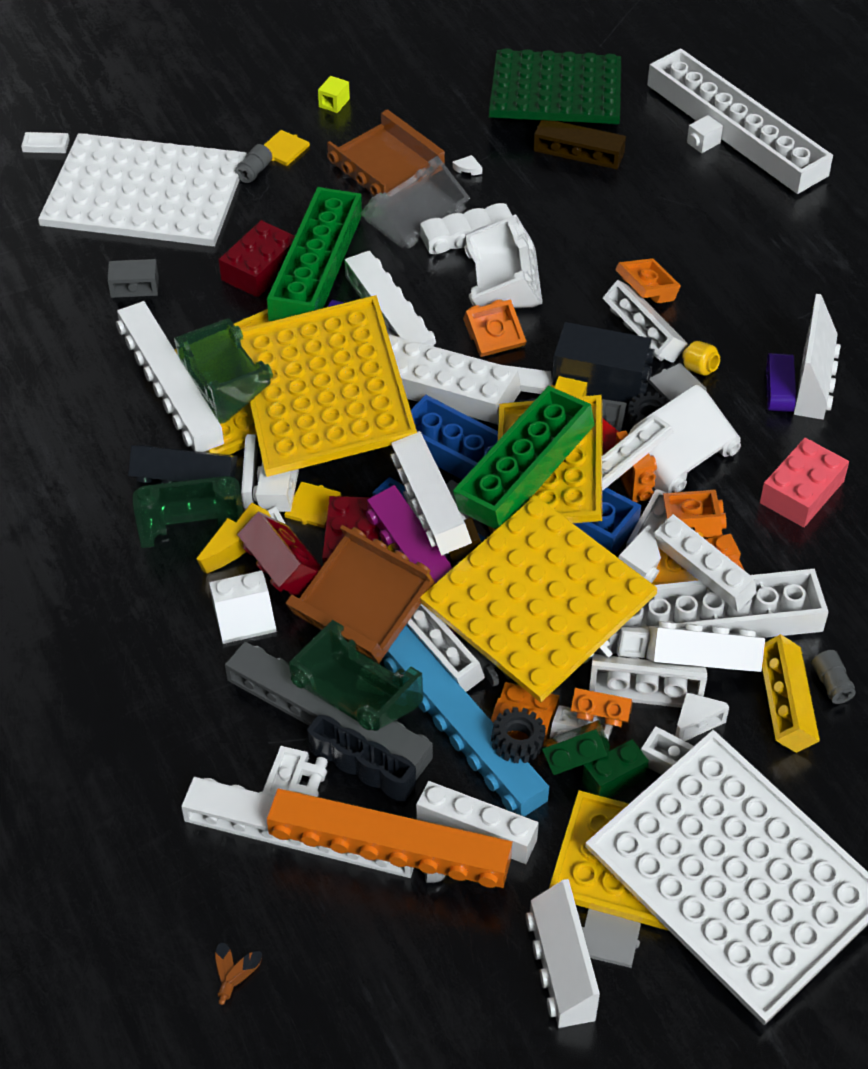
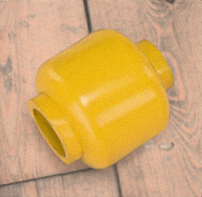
M694 341L683 351L682 357L685 368L688 371L700 375H709L720 364L718 350L711 344Z

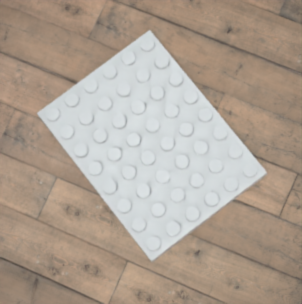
M78 133L38 218L40 226L215 247L240 180L238 174L235 173V169L245 159L247 153Z
M714 730L586 842L585 847L763 1025L779 1012L868 925V872Z

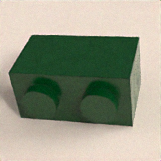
M600 720L546 739L542 749L553 775L608 756L610 744Z
M632 739L609 751L608 756L584 764L582 784L591 794L611 798L645 780L649 760Z

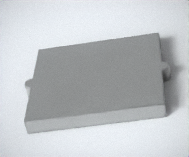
M681 363L667 370L663 369L661 373L651 377L650 381H648L661 396L667 397L666 401L673 400L695 385H699L704 390H707Z
M589 909L585 927H582L590 958L631 968L635 949L640 945V941L637 939L641 923Z

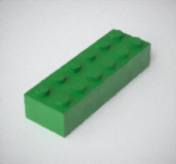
M548 386L453 490L459 512L497 530L528 502L595 426L591 404Z

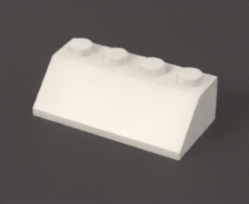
M594 654L592 657L589 691L630 698L635 703L682 708L686 693L704 696L707 670L704 666L653 662L636 657L610 656L608 658L604 655Z
M566 879L532 899L530 912L526 913L529 932L534 931L536 938L533 941L534 955L536 960L541 959L543 969H540L541 983L543 988L549 989L550 998H547L550 1017H556L558 1028L595 1021L600 995L569 879Z

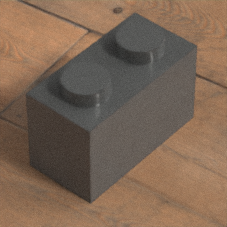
M156 259L109 261L108 285L111 298L158 296L159 275Z

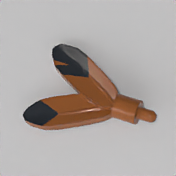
M225 943L218 944L215 952V961L221 982L218 993L220 1005H223L226 1000L230 999L234 986L241 983L258 968L262 960V953L260 951L247 954L234 966L230 948Z

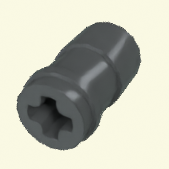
M262 144L255 145L235 169L239 179L245 183L253 181L257 174L264 170L271 162V151Z
M827 650L815 656L812 660V665L820 681L824 684L829 699L835 704L845 703L852 699L856 693L855 686L849 680L837 651Z

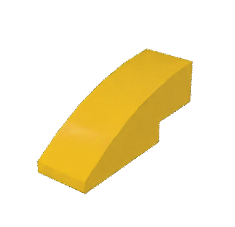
M251 503L237 522L227 518L196 558L203 572L208 574L243 555L246 552L242 547L244 543L237 534L258 511L271 517L269 511Z

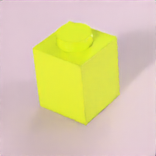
M330 76L318 89L319 107L338 113L350 99L349 82Z

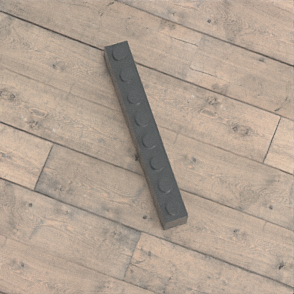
M244 642L225 664L227 681L310 726L318 715L332 717L343 728L353 729L362 734L367 741L383 745L391 754L407 758L416 767V780L433 759V743L424 735L409 731L400 722L385 718L376 709L361 705L352 696H345L337 692L331 685L313 679L307 672L299 671L289 666L281 658L276 659L259 646H252Z

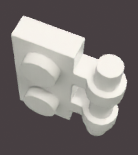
M280 746L263 792L270 793L275 797L279 788L318 797L319 792L317 790L320 782L324 781L327 774L325 768L328 761L323 757H318L315 764L307 763L309 759L308 752ZM302 775L309 777L307 786L299 784Z

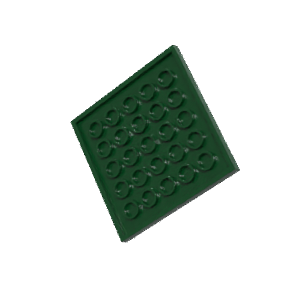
M508 48L497 50L489 117L619 124L621 56H616L615 54L596 55L594 53L575 54L573 52L554 53L553 51L533 52L528 49L513 51Z

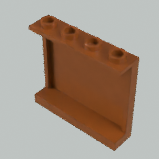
M388 109L381 113L380 125L344 145L337 147L331 141L327 142L328 160L384 203L445 169V151Z
M342 525L340 529L345 535L302 596L297 598L291 595L286 605L294 615L375 662L380 663L420 606V597L435 582L430 575V569L420 562L414 564L408 561L409 558L402 552L388 550L387 546L380 540L374 539L371 541L366 538V535L361 530L355 527L351 530Z

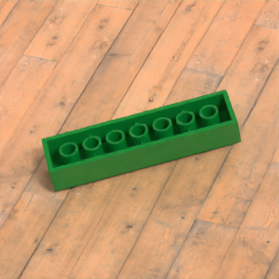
M317 187L267 298L268 321H275L324 308L362 216L360 193Z

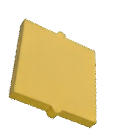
M280 130L264 146L272 153L271 161H277L288 166L310 146V142L297 137V135Z
M301 482L294 495L291 512H285V518L300 521L303 525L310 524L325 528L329 496H341V492L324 488L323 485L316 486Z

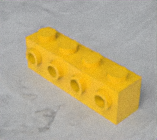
M780 634L765 642L762 669L775 739L781 745L797 753L819 742L820 739L801 647Z

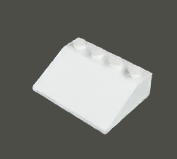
M816 294L804 347L794 415L824 420L825 411H830L832 407L833 396H830L829 393L834 391L836 378H831V376L836 375L838 361H834V358L838 359L841 344H836L837 331L821 294Z

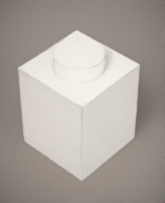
M707 115L689 125L687 143L700 153H703L721 143L723 125Z

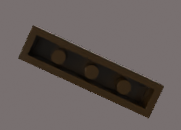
M541 120L534 136V151L618 169L625 152L626 136L558 121Z

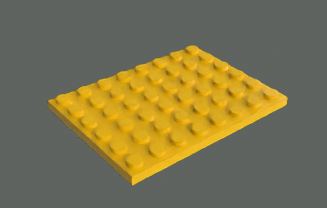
M377 295L235 331L267 477L390 446L392 442L417 433Z

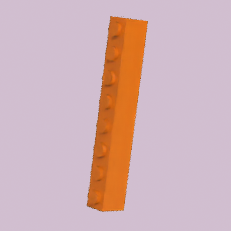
M279 788L267 817L269 834L280 840L292 839L301 841L307 846L327 847L337 853H353L367 860L379 859L390 862L397 867L409 866L418 868L428 874L440 873L458 881L470 880L479 882L481 885L489 888L495 886L504 888L512 857L513 841Z

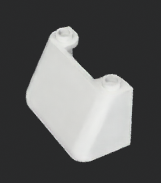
M517 215L466 235L467 245L464 248L468 258H472L476 264L478 286L471 288V293L469 294L473 306L480 305L483 307L490 305L496 300L506 301L510 299L514 308H532L542 304L535 247Z
M699 385L691 387L638 422L629 432V434L653 414L673 427V433L649 452L650 456L653 455L657 463V470L654 471L656 475L654 488L666 493L681 492L687 484V472L718 451L724 457L733 456L741 446L740 437L707 391Z

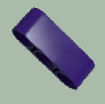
M768 353L766 366L768 411L794 412L796 402L794 355Z

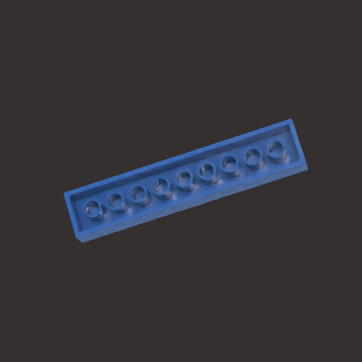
M425 395L411 409L416 430L421 432L437 467L462 480L498 442V431L428 395ZM606 487L602 491V521L573 524L615 555L635 529L640 519L641 505Z

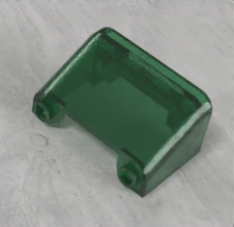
M229 318L174 338L178 357L220 424L229 421L271 383L270 379L273 378V373L269 364H264L263 361L256 362L255 364L241 346L243 334L240 327L235 326Z
M231 476L148 485L138 488L133 493V509L141 548L155 546L154 540L160 533L161 535H167L166 525L218 518L220 528L227 518L237 522L243 514L240 484L237 479Z
M334 620L289 662L291 681L295 686L306 689L359 722L366 730L378 731L412 712L423 702L422 672L410 667L405 673L404 670L399 669L394 674L356 651L355 641L350 639L347 642L341 634L344 626Z

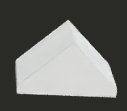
M686 693L675 736L686 741L726 723L729 706L722 701Z

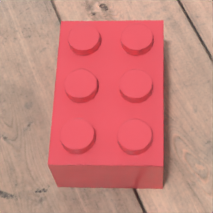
M804 438L764 482L760 503L796 524L805 527L844 482L849 461Z

